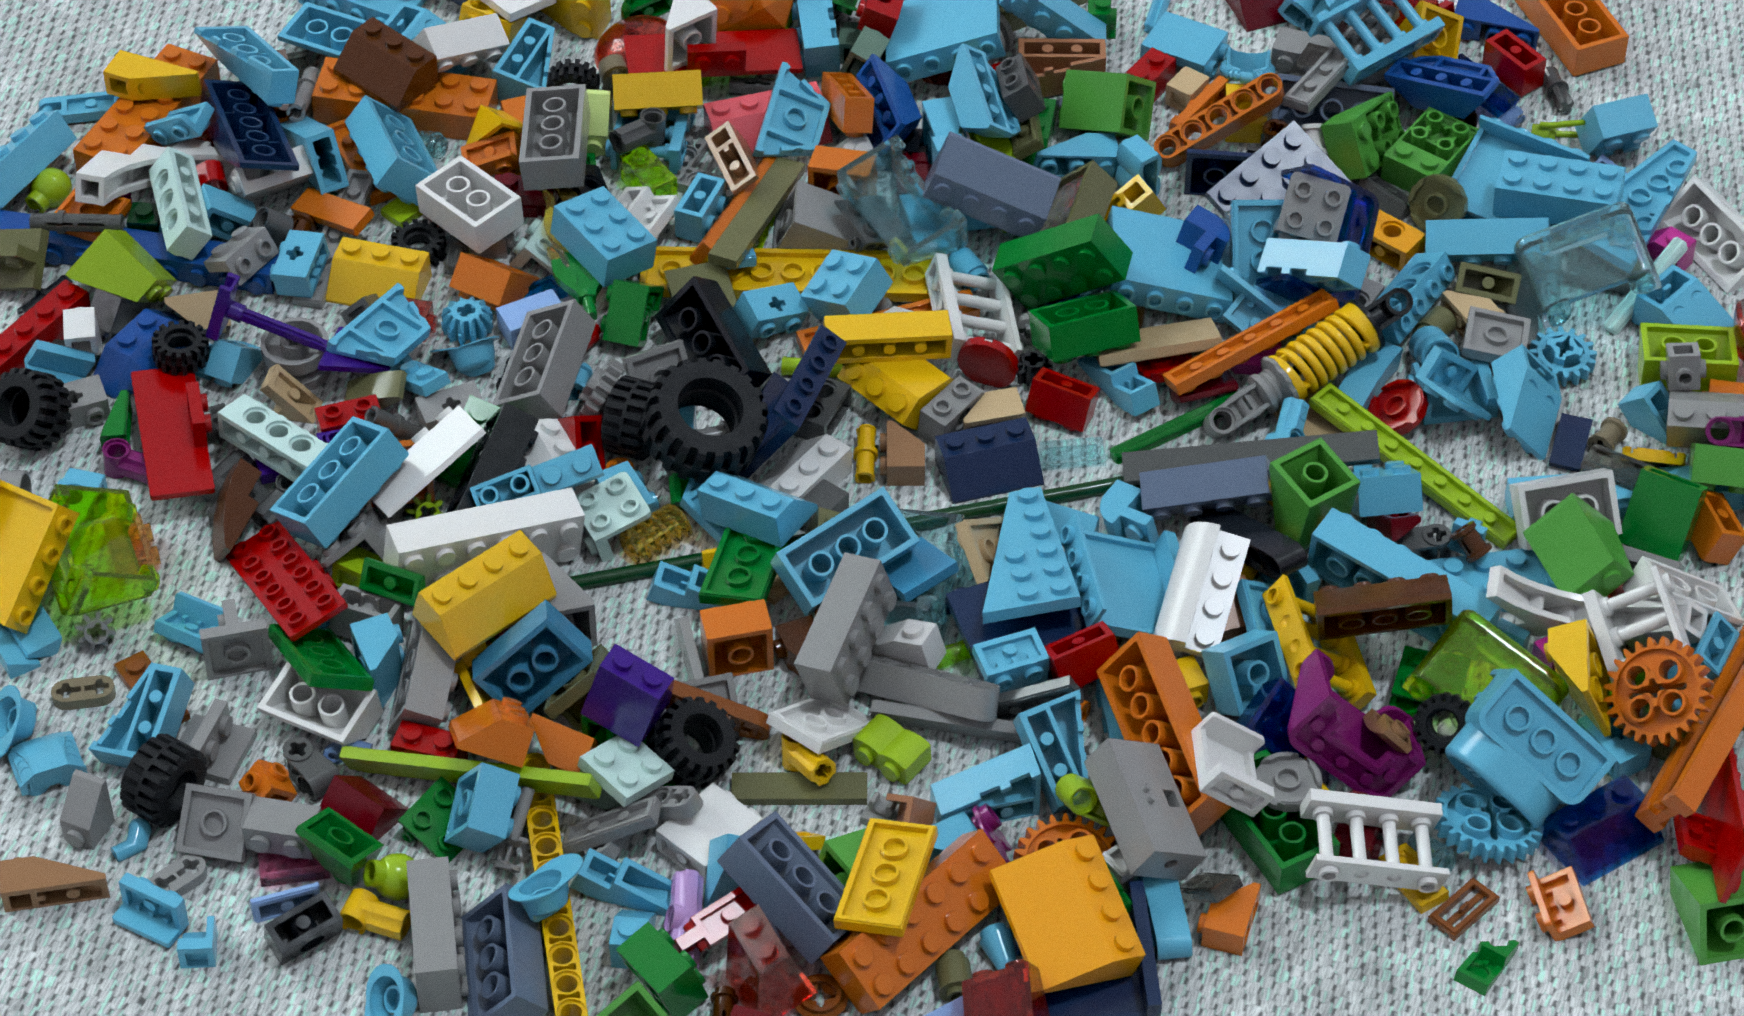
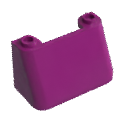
M1316 648L1302 662L1287 728L1290 744L1353 790L1364 792L1368 795L1391 797L1426 765L1421 744L1416 739L1418 737L1417 732H1413V718L1396 706H1385L1376 711L1380 715L1387 714L1394 721L1396 719L1400 720L1409 729L1412 750L1408 754L1399 753L1368 729L1364 723L1363 716L1365 714L1332 691L1330 680L1334 676L1335 671L1333 662L1327 655Z

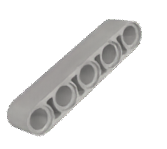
M872 654L869 665L864 667L861 673L857 691L971 720L992 722L997 718L1000 686L991 682Z

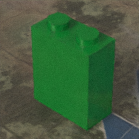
M1649 465L1641 468L1621 525L1623 534L1618 535L1621 543L1678 562L1682 561L1709 487Z

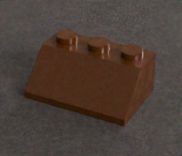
M374 17L352 31L333 68L335 74L396 112L438 83L437 56Z

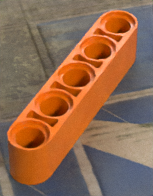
M1274 73L1262 74L1160 135L1154 143V150L1160 154L1162 166L1173 168L1186 162L1187 149L1206 150L1282 104L1285 95L1281 78ZM1268 87L1277 88V91L1273 94L1264 93V90ZM1243 102L1252 103L1248 109L1238 108ZM1218 117L1226 118L1223 124H1213V121ZM1193 132L1201 133L1198 139H1187L1188 135ZM1173 147L1176 149L1171 155L1162 154L1165 148Z

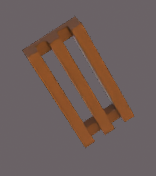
M1472 878L1428 916L1427 922L1431 925H1436L1438 930L1442 933H1447L1449 938L1455 941L1499 902L1500 897L1475 878ZM1474 889L1478 891L1473 898L1466 901L1448 920L1445 921L1442 918ZM1484 897L1487 898L1455 927L1452 926Z

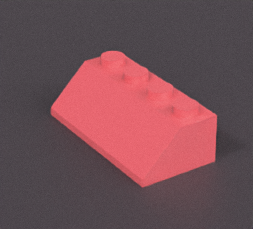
M816 81L808 82L816 93L822 95ZM772 90L704 103V127L708 129L710 134L729 121L747 141L753 153ZM828 116L819 145L833 142Z

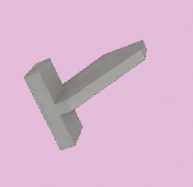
M688 616L674 619L678 643L689 677L688 681H683L682 683L738 703L732 672L704 677Z

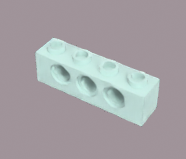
M168 146L148 171L167 251L175 256H182L193 260L211 239V227L194 157Z
M243 394L217 412L220 437L293 482L328 444L246 394Z

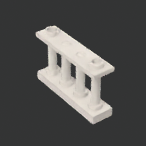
M935 253L925 272L932 311L948 310L953 334L951 358L943 360L955 362L961 346L968 339L974 338L967 336L963 327L998 333L999 341L1008 346L1017 356L1018 360H1020V355L1024 352V345L1020 341L1009 289L994 273H992L990 278L954 272L949 266L947 254ZM954 284L988 290L990 298L957 293V290L954 289ZM958 305L993 311L995 320L962 314Z
M1657 565L1650 567L1654 578L1653 582L1608 599L1607 596L1603 597L1594 589L1582 594L1607 672L1618 671L1619 668L1614 663L1615 659L1622 662L1626 660L1621 650V646H1624L1625 641L1666 625H1670L1674 639L1681 641L1683 647L1686 645L1690 646L1672 593L1676 591L1675 582L1669 572L1665 573ZM1659 594L1665 612L1621 629L1613 626L1610 616L1614 615V611ZM1609 676L1611 683H1613L1614 679ZM1685 684L1684 686H1682V687H1680V688H1676V689H1677V690L1684 689V688L1687 687V684ZM1640 693L1632 694V695H1631V699H1632L1633 697H1636V696L1642 695V694H1640ZM1642 709L1639 712L1640 718L1644 717Z
M1310 788L1300 804V818L1313 819L1317 823L1319 854L1315 855L1305 871L1306 878H1315L1324 882L1342 881L1413 889L1423 893L1438 892L1450 875L1448 868L1433 867L1429 833H1432L1443 816L1442 803ZM1331 822L1349 825L1353 858L1334 856ZM1363 825L1382 829L1386 861L1367 859ZM1396 829L1409 830L1415 833L1418 865L1400 863Z

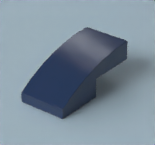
M1561 414L1549 466L1575 472L1581 471L1593 419Z

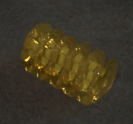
M668 503L663 505L660 510L653 511L650 518L619 534V541L625 554L636 564H639L640 557L645 562H650L652 560L651 552L656 556H660L662 554V547L666 550L671 549L673 546L672 540L679 544L683 540L682 534L688 538L692 536L693 531L685 513L678 506Z

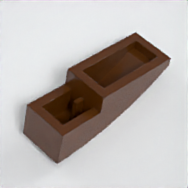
M242 458L229 471L216 502L212 543L214 560L219 563L232 550L259 504L249 494L262 471Z

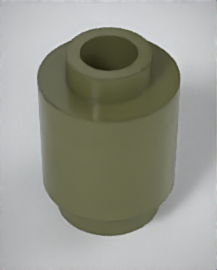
M1435 306L1416 324L1413 334L1421 327L1432 325L1439 327L1449 336L1457 325L1454 314L1447 308Z
M952 949L943 953L935 964L940 998L951 1002L974 990L970 961L965 957L964 952Z

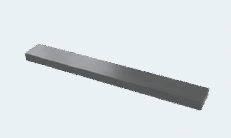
M1377 430L1122 452L1124 482L1130 485H1140V472L1266 455L1272 462L1320 437L1346 466L1380 463Z

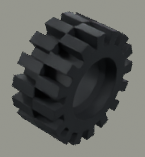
M569 58L565 59V64L560 60L556 62V67L553 65L550 68L546 87L576 83L586 84V89L599 90L600 75L599 73L596 74L597 69L594 66L589 69L590 63L585 61L582 65L580 64V59H575V63H571Z
M412 219L413 224L409 225L406 221L402 223L403 228L400 226L395 228V232H392L391 235L392 246L429 252L430 264L435 267L439 265V260L443 261L445 259V232H443V228L440 226L437 227V224L433 221L428 224V219H423L422 223H418L417 219ZM417 242L428 243L427 246L421 248L409 247V245Z
M179 320V324H174V321L168 322V327L164 324L159 326V331L155 330L152 336V353L155 366L158 369L162 367V372L166 374L171 370V375L177 376L178 372H182V376L188 375L189 370L194 374L198 372V367L203 369L205 362L208 363L209 338L205 337L207 331H203V327L200 324L195 327V322L189 321L187 325L184 323V320ZM176 347H187L183 349H176Z
M1451 692L1436 693L1424 700L1416 709L1418 711L1413 717L1415 725L1412 727L1413 732H1417L1418 737L1416 739L1418 743L1422 742L1425 745L1423 748L1427 751L1433 750V754H1445L1447 745L1466 724V712L1470 707L1469 705H1471L1468 700L1464 701L1461 699V695H1453ZM1448 711L1456 717L1458 726L1453 735L1442 736L1434 730L1432 722L1437 712Z

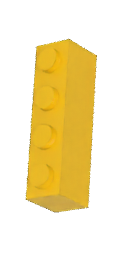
M948 310L824 316L823 325L847 342L835 364L951 358L953 334Z

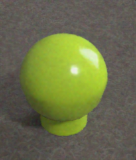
M45 168L32 180L31 193L25 198L26 204L33 210L39 209V213H45L49 208L59 207L72 192L71 179L64 171L58 168Z
M403 853L389 854L381 860L370 859L367 861L363 871L364 884L367 887L376 888L383 897L392 901L406 900L409 898L406 861L414 859Z

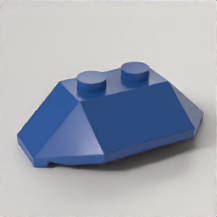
M871 54L856 74V79L875 98L872 133L865 134L876 153H879L905 140L910 132L918 126L922 116L908 83L877 55Z
M1442 55L1420 56L1410 60L1408 57H1401L1384 74L1385 80L1414 108L1426 110L1430 106L1449 116L1465 119L1480 106L1500 84V80L1492 66Z
M149 308L141 311L104 346L93 375L99 374L106 395L117 399L121 390H127L129 394H134L131 372L158 369L155 366V362H153L152 336L154 331H159V326L162 324L168 327V322L174 321V324H179V320H184V323L187 325L189 321L168 311ZM176 347V349L187 348V347Z

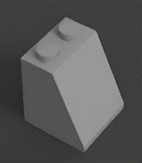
M798 180L774 218L772 248L853 250L849 247L848 241L853 236L855 230L834 204L836 200H849V198Z
M542 554L557 593L556 598L549 601V603L591 640L592 647L598 646L594 600L547 554Z

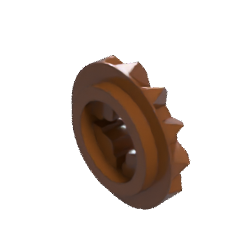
M814 974L807 976L799 981L793 989L792 1004L795 1007L796 1015L838 1016L841 1012H846L848 997L831 975ZM818 990H821L824 999H827L822 1007H819L815 1001Z

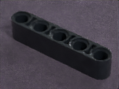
M1207 509L1203 510L1201 515L1190 517V523L1209 522L1221 525V531L1250 539L1244 563L1276 581L1283 574L1289 576L1308 564L1306 552L1297 541L1236 509L1226 512Z

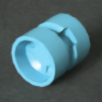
M1424 326L1417 329L1409 341L1410 354L1416 362H1419L1420 366H1422L1434 345L1460 356L1458 346L1436 326Z

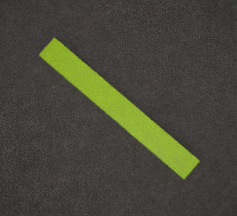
M1332 383L1327 384L1310 398L1309 407L1344 433L1377 430L1380 460L1384 463L1399 460L1404 461V464L1411 465V468L1421 473L1422 492L1456 518L1469 520L1472 517L1482 521V526L1488 528L1485 539L1504 550L1518 538L1516 524L1512 518Z
M342 746L339 758L350 770L434 781H437L442 776L448 782L457 783L459 777L483 762L520 774L518 786L521 788L522 786L530 787L539 793L599 799L602 791L601 786L591 773L529 766L521 768L511 764Z

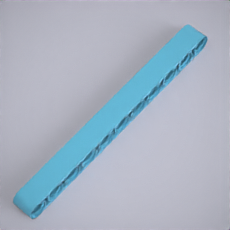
M1100 679L1092 681L1096 682L1095 695L1098 708L1102 707L1101 721L1104 733H1108V738L1124 740ZM1137 876L1138 881L1144 882L1148 915L1151 920L1153 947L1157 946L1158 951L1156 961L1192 957V938L1178 880Z

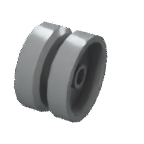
M303 317L281 320L283 323L329 341L324 327L314 320ZM266 330L262 335L260 348L264 361L265 377L269 368L279 364L310 391L317 389L328 380L332 371L317 369L324 352Z

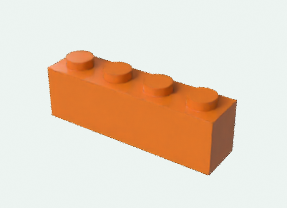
M822 72L821 93L831 103L828 116L848 137L858 138L863 137V133H872L875 98L851 72Z

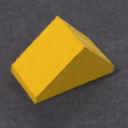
M480 105L466 145L511 130H515L520 134L522 133L523 123L504 111Z

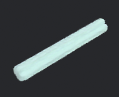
M1679 237L1671 240L1605 320L1604 328L1615 335L1619 334L1632 318L1636 295L1672 264L1675 265L1688 250L1687 243Z

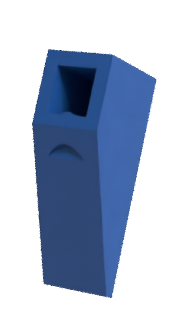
M1458 0L1454 13L1464 16L1461 39L1479 41L1483 26L1486 24L1488 28L1485 40L1508 29L1534 50L1537 49L1539 29L1489 0Z

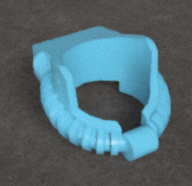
M1228 47L1226 59L1220 64V72L1225 78L1237 82L1240 81L1241 84H1247L1265 73L1275 74V67L1270 59L1271 50L1263 53H1245Z

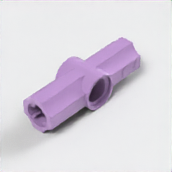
M696 870L676 871L672 876L671 903L665 915L664 929L673 940L686 933L683 926L689 922L690 917L702 910L704 877L700 876L699 871ZM696 947L688 954L696 962V969L698 970L700 951Z

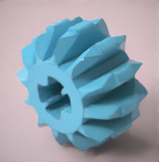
M460 296L458 302L449 301L448 307L443 308L441 315L442 331H444V335L448 336L450 343L458 340L462 346L466 340L473 342L476 341V338L480 340L486 338L487 334L492 333L493 313L490 307L485 304L484 299L476 301L474 296H471L469 299H463Z

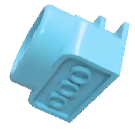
M1516 668L1493 669L1489 675L1494 679L1483 692H1478L1474 697L1475 701L1466 712V724L1447 745L1445 754L1450 763L1485 796L1490 798L1494 794L1497 797H1501L1500 800L1503 803L1509 804V808H1513L1520 817H1525L1528 820L1530 828L1539 829L1560 804L1574 805L1583 801L1617 759Z

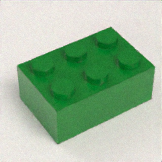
M1115 289L1028 310L1033 346L1053 363L1065 364L1071 362L1074 357L1082 355L1087 357L1097 356L1102 353V350L1111 348L1125 349L1130 347L1131 343L1141 341L1137 307Z

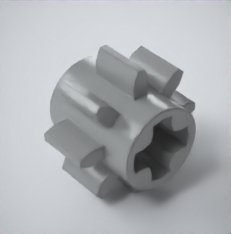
M99 607L95 608L94 613L87 614L84 610L81 611L83 616L81 623H74L76 630L83 631L77 637L78 642L83 643L87 640L91 650H94L95 646L101 643L106 647L109 646L107 642L108 636L116 634L115 628L107 626L113 620L112 615L108 614L103 617ZM95 623H99L101 629H97L95 634H91L89 628H93Z

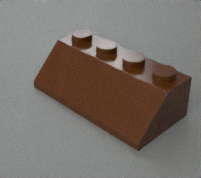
M1426 573L1419 578L1407 580L1403 577H1394L1383 583L1372 584L1371 582L1363 581L1355 583L1352 587L1325 586L1319 591H1313L1319 641L1452 624V593L1447 574Z

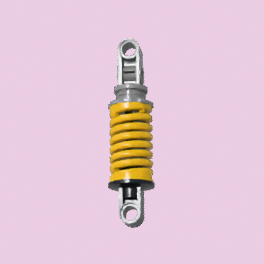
M1394 288L1367 307L1356 299H1350L1342 308L1336 310L1333 315H1329L1324 321L1318 322L1314 328L1306 330L1305 334L1297 336L1296 340L1287 343L1285 348L1278 349L1275 355L1263 357L1260 360L1262 372L1249 376L1247 378V386L1227 398L1223 404L1205 417L1203 421L1205 433L1212 438H1223L1240 426L1246 425L1265 411L1270 414L1275 413L1279 410V406L1282 405L1284 398L1294 397L1305 400L1308 397V392H1317L1319 386L1324 387L1327 385L1328 380H1335L1338 374H1343L1347 371V367H1354L1357 360L1363 361L1367 355L1366 351L1368 353H1375L1385 347L1382 330L1407 314L1413 306V298L1410 292L1404 288ZM1390 298H1396L1400 301L1401 311L1392 309L1389 302ZM1219 415L1226 420V430H1220L1214 425V416Z

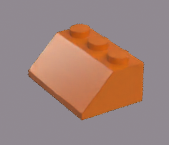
M503 697L502 701L491 699L450 720L448 726L456 749L521 768L523 767L535 728L526 709L521 707L522 702L509 697Z

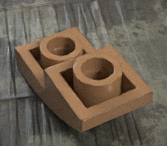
M1373 708L1363 716L1364 723L1368 729L1395 751L1408 754L1412 750L1409 736L1411 733L1400 720L1396 719L1394 721L1387 714L1380 715Z

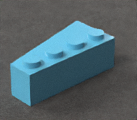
M795 0L791 14L792 20H798V27L794 28L797 30L798 41L802 48L800 53L806 78L822 77V72H840L839 40L836 33L837 28L832 0Z

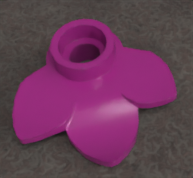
M987 803L981 807L976 805L972 808L974 816L971 820L977 829L982 828L1005 862H1011L1007 857L1006 850L1011 851L1012 848L1003 833L998 829L1002 826L999 817Z

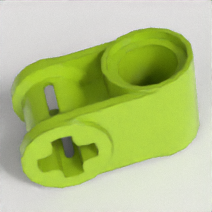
M1072 773L1060 778L1055 791L1061 802L1075 814L1110 827L1090 779Z

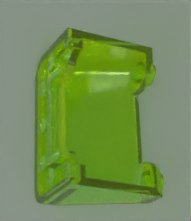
M55 484L48 500L80 513L51 577V584L61 614L64 616H80L152 596L154 591H157L159 588L160 576L151 564H144L141 568L139 567L128 534V529L131 523L135 522L137 516V508L132 503L129 490Z
M1469 609L1463 610L1458 614L1402 686L1413 698L1419 701H1424L1436 693L1451 692L1453 695H1461V699L1464 701L1468 700L1472 705L1476 694L1483 692L1494 679L1489 675L1493 669L1516 668L1558 707H1560L1569 693L1568 684L1559 674L1480 614Z

